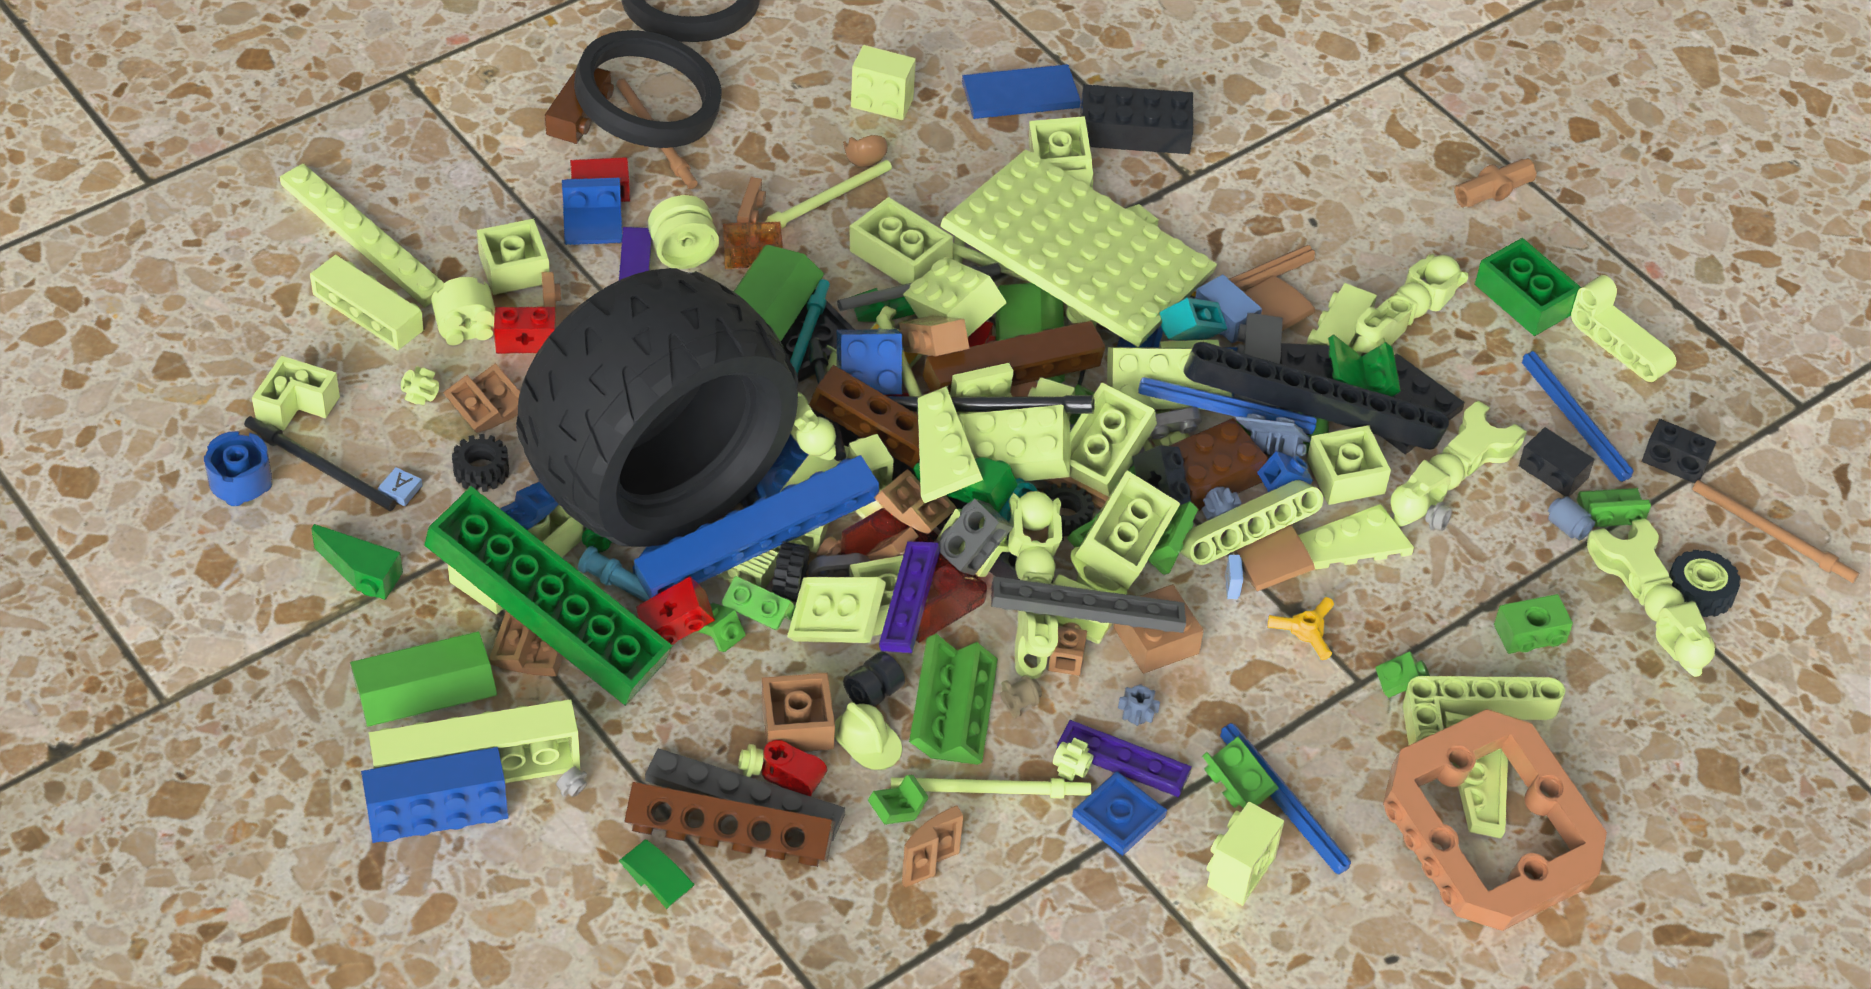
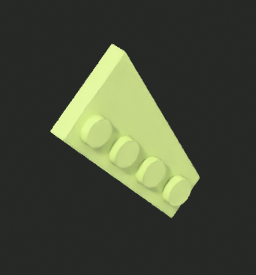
M947 387L919 397L920 486L922 500L924 503H927L983 479Z
M1381 504L1298 535L1308 551L1315 569L1328 568L1330 563L1342 562L1345 565L1355 564L1358 559L1373 557L1374 561L1387 559L1388 555L1400 553L1401 556L1412 555L1414 549L1413 545Z
M1445 711L1442 718L1444 729L1471 716ZM1501 748L1477 759L1472 771L1458 788L1469 832L1502 839L1506 826L1508 758ZM1453 763V766L1460 768L1457 764Z

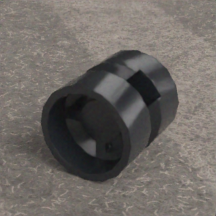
M883 651L877 652L865 661L863 666L857 667L843 679L845 691L853 703L869 704L874 707L883 702L885 696H891L905 684V676L900 665L892 656Z

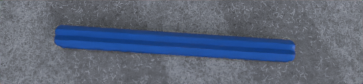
M1534 351L1526 353L1522 360V364L1616 478L1621 482L1629 480L1634 472L1633 468L1538 354Z
M1142 377L1139 383L1138 393L1141 395L1234 417L1247 418V414H1257L1264 416L1265 420L1276 421L1277 417L1294 420V424L1302 428L1306 434H1313L1316 428L1317 421L1313 416L1148 377Z
M1233 723L1224 726L1221 729L1220 737L1227 745L1236 737H1239L1279 787L1278 790L1270 795L1271 798L1330 868L1338 875L1347 871L1351 864V860L1240 729Z

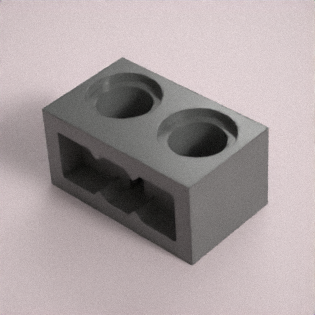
M974 498L972 502L967 503L962 508L960 517L956 522L942 533L941 540L938 543L940 553L960 572L974 576L1012 530L1013 526L989 503ZM985 517L984 526L980 529V520ZM965 541V548L960 554V545Z

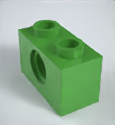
M1558 594L1500 605L1494 622V627L1508 654L1529 652L1536 648L1555 647L1566 643L1573 625Z

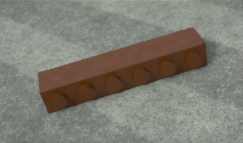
M1092 321L1073 323L1069 326L1046 329L1027 335H1018L1014 338L1000 341H991L962 351L939 356H927L923 378L930 392L947 387L950 394L953 375L1009 363L1013 369L1011 386L1037 381L1040 378L1046 379L1100 367L1106 346Z

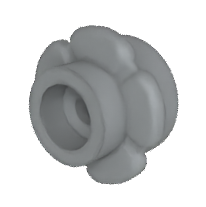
M1444 502L1431 505L1426 514V522L1429 523L1430 529L1445 530L1450 521L1452 509L1445 506Z
M576 766L565 772L556 783V786L561 790V795L563 797L568 794L572 797L577 796L587 785L584 781L587 773L585 771L581 773Z

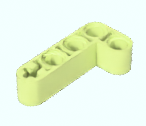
M1601 275L1580 288L1571 312L1572 321L1578 329L1648 382L1656 381L1676 366V357L1667 346L1613 306L1617 288L1610 277Z

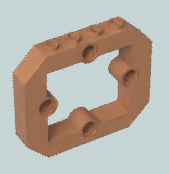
M1486 709L1401 749L1392 763L1383 802L1386 815L1391 822L1397 825L1403 834L1406 846L1415 852L1422 864L1424 873L1434 881L1440 890L1443 902L1448 907H1451L1457 917L1504 931L1589 888L1600 874L1607 832L1532 723ZM1501 748L1528 787L1524 796L1527 808L1536 815H1547L1571 851L1549 862L1539 854H1525L1510 872L1508 882L1488 891L1458 847L1459 838L1452 827L1442 823L1419 787L1435 779L1449 787L1460 786L1472 771L1477 759ZM1451 762L1457 764L1460 768L1453 766ZM1541 791L1546 792L1550 797L1544 795ZM1433 843L1439 844L1442 849L1436 848ZM1525 872L1530 873L1534 879L1528 877Z

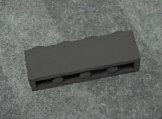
M1247 313L1245 324H1239L1237 341L1242 342V345L1238 344L1237 352L1280 364L1283 318ZM1235 393L1233 395V398L1250 401L1275 408L1277 407L1276 405L1248 398Z

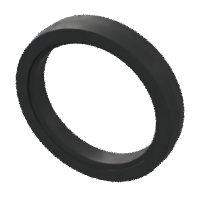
M621 0L626 14L641 29L665 35L679 42H703L730 35L741 29L753 18L760 3V0H737L730 7L714 14L678 16L662 12L649 5L645 0Z
M639 30L617 31L603 35L592 41L583 51L575 73V95L586 115L606 132L633 144L654 148H672L693 143L710 130L719 112L722 90L714 69L695 50L665 35ZM635 56L653 59L677 69L688 77L700 94L702 107L692 116L678 121L662 122L640 118L621 110L605 98L596 85L594 71L604 62L617 57Z

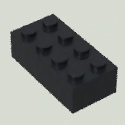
M1083 84L1080 117L1085 116L1090 147L1190 154L1194 130L1193 92Z

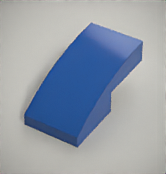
M537 482L517 491L515 501L500 509L526 530H529L550 514L559 504L543 485Z

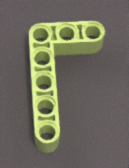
M1414 677L1408 683L1403 701L1408 745L1443 730L1442 718L1445 711L1473 716L1488 709L1520 720L1553 719L1557 716L1565 695V687L1559 680L1550 677Z

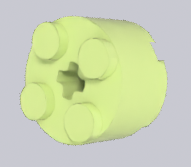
M459 277L444 283V289L438 294L437 290L433 293L431 301L438 330L441 336L446 339L447 344L458 345L463 340L474 338L487 340L493 336L495 306L490 287L487 283L484 282V285L478 283L477 278Z

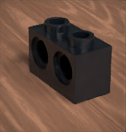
M1659 419L1648 441L1642 462L1696 483L1697 480L1701 481L1717 442Z

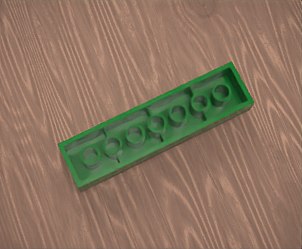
M472 486L429 526L424 544L425 547L625 706L665 664L673 645Z

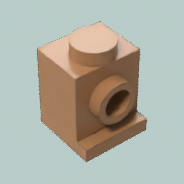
M1065 623L1063 626H1058V643L1053 654L1050 656L1048 671L1080 676L1087 630H1082L1075 623ZM1057 656H1058V657H1064V658H1070V659H1076V661L1066 660V659H1060V658H1057Z

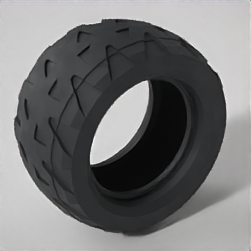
M678 268L649 270L623 278L600 290L580 304L555 328L537 352L523 380L518 400L516 428L518 438L524 448V453L539 482L568 515L589 530L617 545L626 547L658 546L667 544L675 537H684L693 533L704 524H712L740 503L764 478L782 452L792 431L798 406V378L786 351L773 329L737 293L697 271L687 273Z

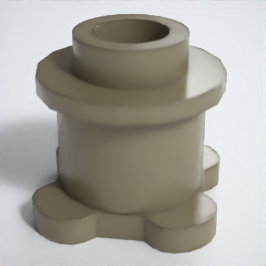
M1024 675L1020 681L1012 685L1008 680L1001 683V699L1007 705L1014 718L1020 716L1019 709L1028 705L1036 706L1039 704V697L1042 696V691L1039 683L1034 678L1031 679L1029 676Z

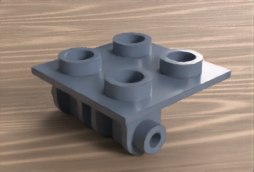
M1247 414V418L1236 416V420L1251 433L1250 438L1264 454L1267 452L1268 455H1273L1274 451H1278L1291 457L1305 456L1306 444H1303V442H1311V439L1303 432L1302 428L1294 424V420L1277 417L1276 421L1265 420L1264 416L1257 414Z

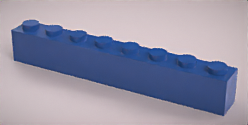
M861 455L853 459H844L837 466L825 472H816L809 479L799 484L788 485L781 492L770 497L760 498L753 505L740 511L734 510L721 520L700 526L693 533L684 537H675L667 545L656 550L643 552L638 558L634 559L636 576L649 599L688 577L693 578L699 584L780 546L783 542H789L875 502L874 497L879 493V482Z

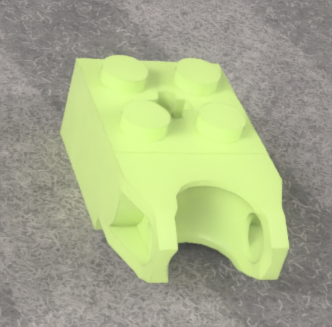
M1085 116L1029 121L1030 152L1038 154L1041 159L1061 168L1066 174L1086 183L1088 187L1093 189L1092 157Z

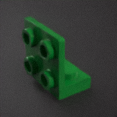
M1334 334L1328 338L1330 346L1329 356L1333 364L1332 376L1334 380L1391 397L1401 392L1393 347L1387 342L1361 356Z

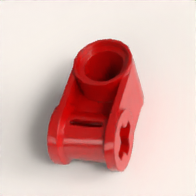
M774 740L764 747L763 758L765 761L762 764V776L768 782L782 788L811 796L828 771L826 764L820 758L799 750L785 741Z

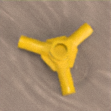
M1324 597L1313 611H1305L1292 616V618L1269 615L1267 628L1291 630V633L1300 640L1311 643L1321 660H1326L1332 655V652L1322 638L1324 634L1323 618L1332 609L1334 602L1332 599Z

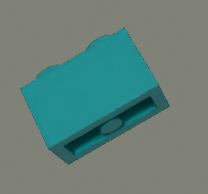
M1186 298L1159 312L1162 320V330L1169 340H1207L1227 330L1218 302Z

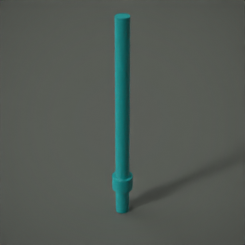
M825 279L819 280L814 295L810 296L807 304L808 313L790 359L797 375L818 317L824 312L827 304L825 298L830 283Z

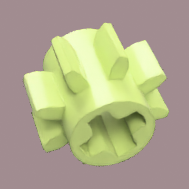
M418 366L415 367V371H407L401 381V390L407 393L404 399L420 405H424L425 400L432 401L439 390V382L433 379L435 372Z
M1073 738L1071 743L1062 742L1059 745L1053 759V764L1058 766V776L1073 782L1075 776L1082 778L1086 776L1094 757L1088 753V743Z

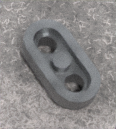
M1191 407L1156 414L1157 425L1150 436L1152 439H1160L1168 436L1170 432L1180 431V433L1185 434L1197 430V425L1202 422L1199 409Z
M859 553L834 556L822 555L816 557L808 564L809 577H849L851 564L868 562L870 559Z

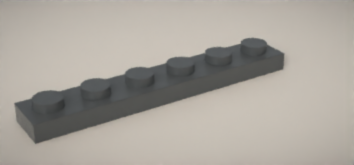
M993 576L991 607L1062 616L1069 619L1077 618L1100 623L1157 629L1165 632L1184 633L1186 626L1185 603Z
M659 748L645 773L646 782L669 789L832 819L835 821L832 841H834L845 816V807Z

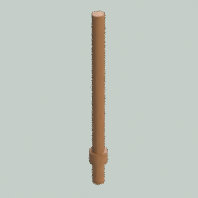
M619 79L616 86L636 115L640 118L654 121L627 81ZM673 147L660 148L671 163L670 168L674 174L683 180L688 189H694L698 182L690 172L691 168L687 161L680 157Z
M1697 480L1694 484L1693 491L1819 563L1818 567L1828 573L1834 572L1851 583L1857 580L1860 573L1840 562V558L1831 552L1824 553L1700 480Z

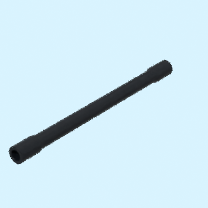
M1066 395L1063 397H951L956 412H991L1063 405L1066 414H1094L1095 410L1094 395ZM887 396L910 411L918 412L919 396Z

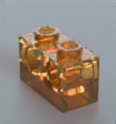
M780 222L723 224L725 269L750 268L765 245L783 248Z

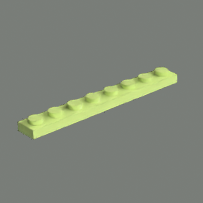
M302 163L280 176L281 185L423 307L432 304L431 298L436 290L438 294L444 289V282L305 164Z

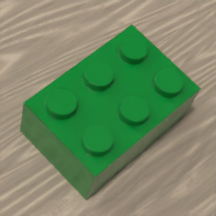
M1520 238L1482 259L1474 284L1533 336L1571 316L1577 292L1582 288L1524 238Z

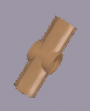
M1527 158L1520 159L1501 168L1494 164L1485 167L1478 177L1455 186L1454 193L1457 203L1464 208L1493 198L1495 201H1502L1510 195L1514 188L1535 180L1537 173L1534 163Z

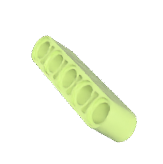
M1292 481L1193 527L1184 538L1182 543L1183 549L1180 554L1196 564H1208L1316 513L1322 506L1323 495L1319 489L1304 481ZM1306 493V497L1301 502L1302 496ZM1280 505L1278 512L1274 514L1275 509ZM1253 518L1251 525L1248 526V522ZM1226 530V535L1221 539L1222 533ZM1200 543L1199 548L1193 552L1196 544Z

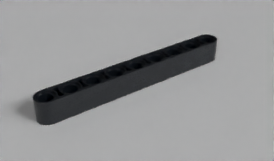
M1197 342L1194 344L1183 367L1185 376L1194 382L1351 428L1369 425L1372 433L1423 449H1435L1449 426L1447 416L1438 410L1207 342Z

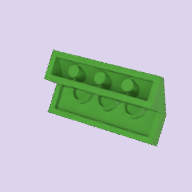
M765 245L733 292L742 297L765 320L781 342L817 287L819 280L825 274L803 253Z
M1024 283L999 285L997 287L1007 303L996 312V341L1014 338L1018 335L1037 333L1046 329L1064 327L1063 301L1037 285ZM1065 374L1046 379L1062 383L1065 381Z
M479 631L350 662L367 727L497 695L490 661Z
M938 634L927 637L909 742L931 759L975 765L981 764L984 755L998 658L978 642L956 650Z

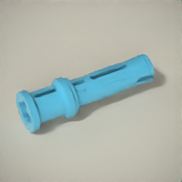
M593 546L588 547L582 554L578 563V571L582 573L589 572L598 577L602 584L606 586L613 584L642 601L649 600L637 576L624 569L619 560L615 558L609 559L598 553L597 548Z

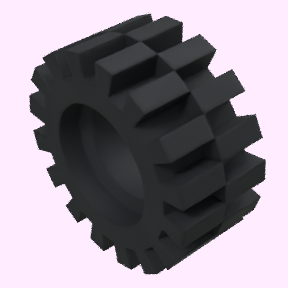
M479 434V439H475L474 435L469 436V442L462 439L460 446L456 445L454 447V453L452 452L454 477H456V482L458 484L462 483V487L466 490L469 486H472L476 490L478 487H482V492H488V486H491L494 490L498 488L497 482L502 485L505 482V477L508 478V450L506 445L503 446V442L500 439L495 442V436L490 435L488 439H485V434ZM481 459L491 461L490 464L482 467L470 465L473 461Z
M1061 483V488H1058L1057 484L1051 485V490L1048 488L1043 490V493L1052 501L1059 498L1061 502L1060 508H1068L1076 512V514L1070 516L1060 515L1062 541L1064 536H1069L1074 530L1092 520L1094 502H1092L1090 494L1086 495L1084 488L1078 491L1076 484L1072 483L1071 488H1068L1067 483Z
M783 542L781 544L774 571L772 593L789 601L797 602L802 579L807 577L806 572L810 556L809 546L790 542Z

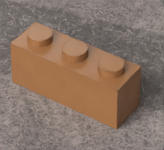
M932 315L899 322V332L902 333V348H904V352L939 356L969 349L964 319Z

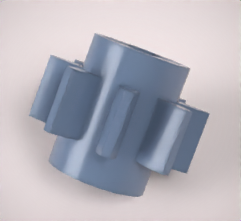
M1217 487L1207 493L1203 500L1206 506L1202 508L1206 519L1211 520L1240 506L1242 503L1237 492L1231 493L1229 488Z
M1142 684L1132 688L1126 687L1124 697L1119 698L1118 708L1124 710L1122 719L1128 720L1136 726L1145 722L1152 723L1154 713H1158L1160 702L1154 700L1156 691L1150 690Z

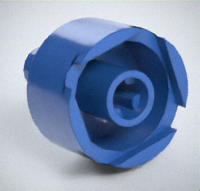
M239 431L226 432L214 438L207 446L208 451L204 455V464L209 487L215 496L226 501L228 505L239 506L243 502L259 497L272 487V473L267 446L256 434L249 433V436L239 435Z

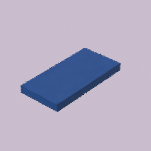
M1068 64L962 75V85L973 119L1080 108L1081 100Z

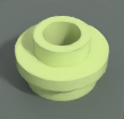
M749 744L747 750L742 749L740 752L738 768L743 770L744 776L759 775L763 764V749H758L756 745Z

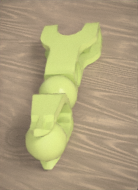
M1430 254L1426 259H1421L1409 268L1405 284L1399 287L1394 296L1389 297L1378 308L1369 307L1359 316L1355 332L1360 334V336L1351 348L1361 355L1363 352H1370L1384 342L1391 346L1406 331L1407 326L1413 323L1415 318L1425 315L1429 309L1440 311L1454 296L1456 289L1467 282L1468 273L1461 271L1457 261L1447 255L1435 256Z
M798 392L797 413L790 434L805 453L822 459L832 460L836 456L834 444L836 440L835 429L827 419L817 417L811 410L807 398Z
M1480 401L1472 404L1464 411L1463 423L1459 427L1458 435L1443 449V452L1433 456L1429 462L1423 460L1405 484L1397 487L1391 495L1394 522L1398 527L1421 519L1426 516L1431 505L1443 502L1448 490L1458 487L1461 481L1474 473L1484 463H1503L1509 461L1522 447L1527 431L1516 424L1507 428L1491 426L1486 421V412L1490 407Z
M1039 491L1027 492L1020 498L1013 493L1009 499L1011 512L1009 523L1013 528L1009 532L1008 549L1011 554L1017 556L1015 564L1017 576L1020 580L1052 584L1056 568L1053 556L1056 554L1062 541L1061 516L1059 515L1061 502L1059 498L1052 501L1045 493ZM1048 526V539L1046 543H1040L1037 540L1031 542V538L1023 534V527L1037 531ZM1018 611L1015 669L1020 676L1027 675L1031 679H1036L1043 674L1047 665V657L1053 654L1057 646V617L1055 615ZM1027 654L1037 656L1038 666L1035 668L1028 667L1024 662V657Z
M1645 518L1632 521L1628 540L1614 537L1605 528L1590 531L1587 548L1598 568L1607 573L1617 575L1623 580L1632 595L1639 600L1641 605H1644L1646 614L1657 622L1656 638L1660 645L1675 661H1679L1681 666L1694 677L1700 676L1703 667L1708 665L1715 656V644L1706 630L1705 622L1694 601L1684 602L1681 592L1672 586V579L1655 553L1659 535L1651 523Z

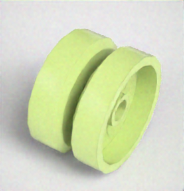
M680 195L668 198L660 202L652 210L648 218V229L654 241L657 256L664 265L670 268L688 269L699 266L709 260L719 246V236L713 224L710 210L705 201L696 196Z

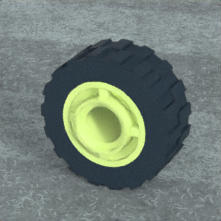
M1707 550L1684 552L1675 559L1669 573V577L1673 581L1672 586L1681 592L1684 602L1694 601L1702 617H1715L1721 613H1726L1735 601L1741 580L1740 575L1737 573V568L1731 564V561L1723 558L1718 553H1711V551Z

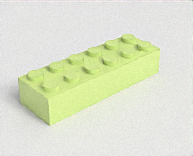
M571 699L555 700L533 706H518L514 709L496 712L487 711L465 717H451L447 720L428 723L419 722L410 726L383 728L379 731L368 732L374 769L498 747L505 783L563 774L574 766L580 770L578 729Z

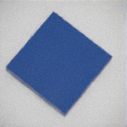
M1116 771L1073 809L1072 817L1123 856L1166 817L1167 809Z

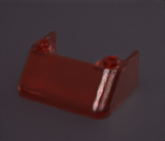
M885 508L879 509L842 531L841 555L851 553L866 555L879 542L900 533L910 526L898 520ZM914 529L919 536L914 542L939 543L937 540L938 535L933 530L926 534ZM940 552L932 582L934 589L939 595L925 604L916 638L918 643L984 604L987 596V585L976 574L973 576L960 572Z

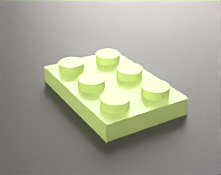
M803 577L787 637L795 642L871 643L886 582L879 577Z

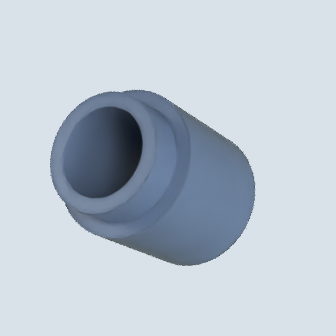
M1568 496L1562 499H1555L1548 508L1550 513L1548 520L1570 538H1576L1579 541L1583 540L1595 525V521L1591 519V514Z

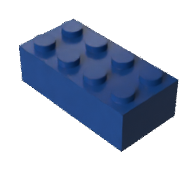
M498 747L361 771L373 843L391 842L398 838L415 835L425 836L431 832L448 829L458 830L465 826L481 823L491 824L499 820L508 819L505 779Z

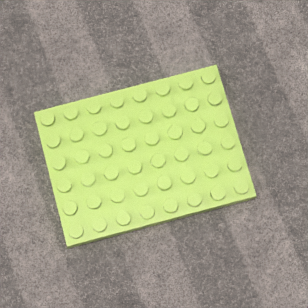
M1026 149L943 218L940 226L1137 347L1161 325L1162 320L1159 312L1189 298L1214 273L1217 266L1206 255L1196 252L1186 246L1181 240L1161 231L1158 226L1146 222L1136 216L1133 211L1121 207L1108 196L1101 195L1088 187L1086 183L1076 180L1066 174L1061 168L1051 165L1041 159L1038 154Z

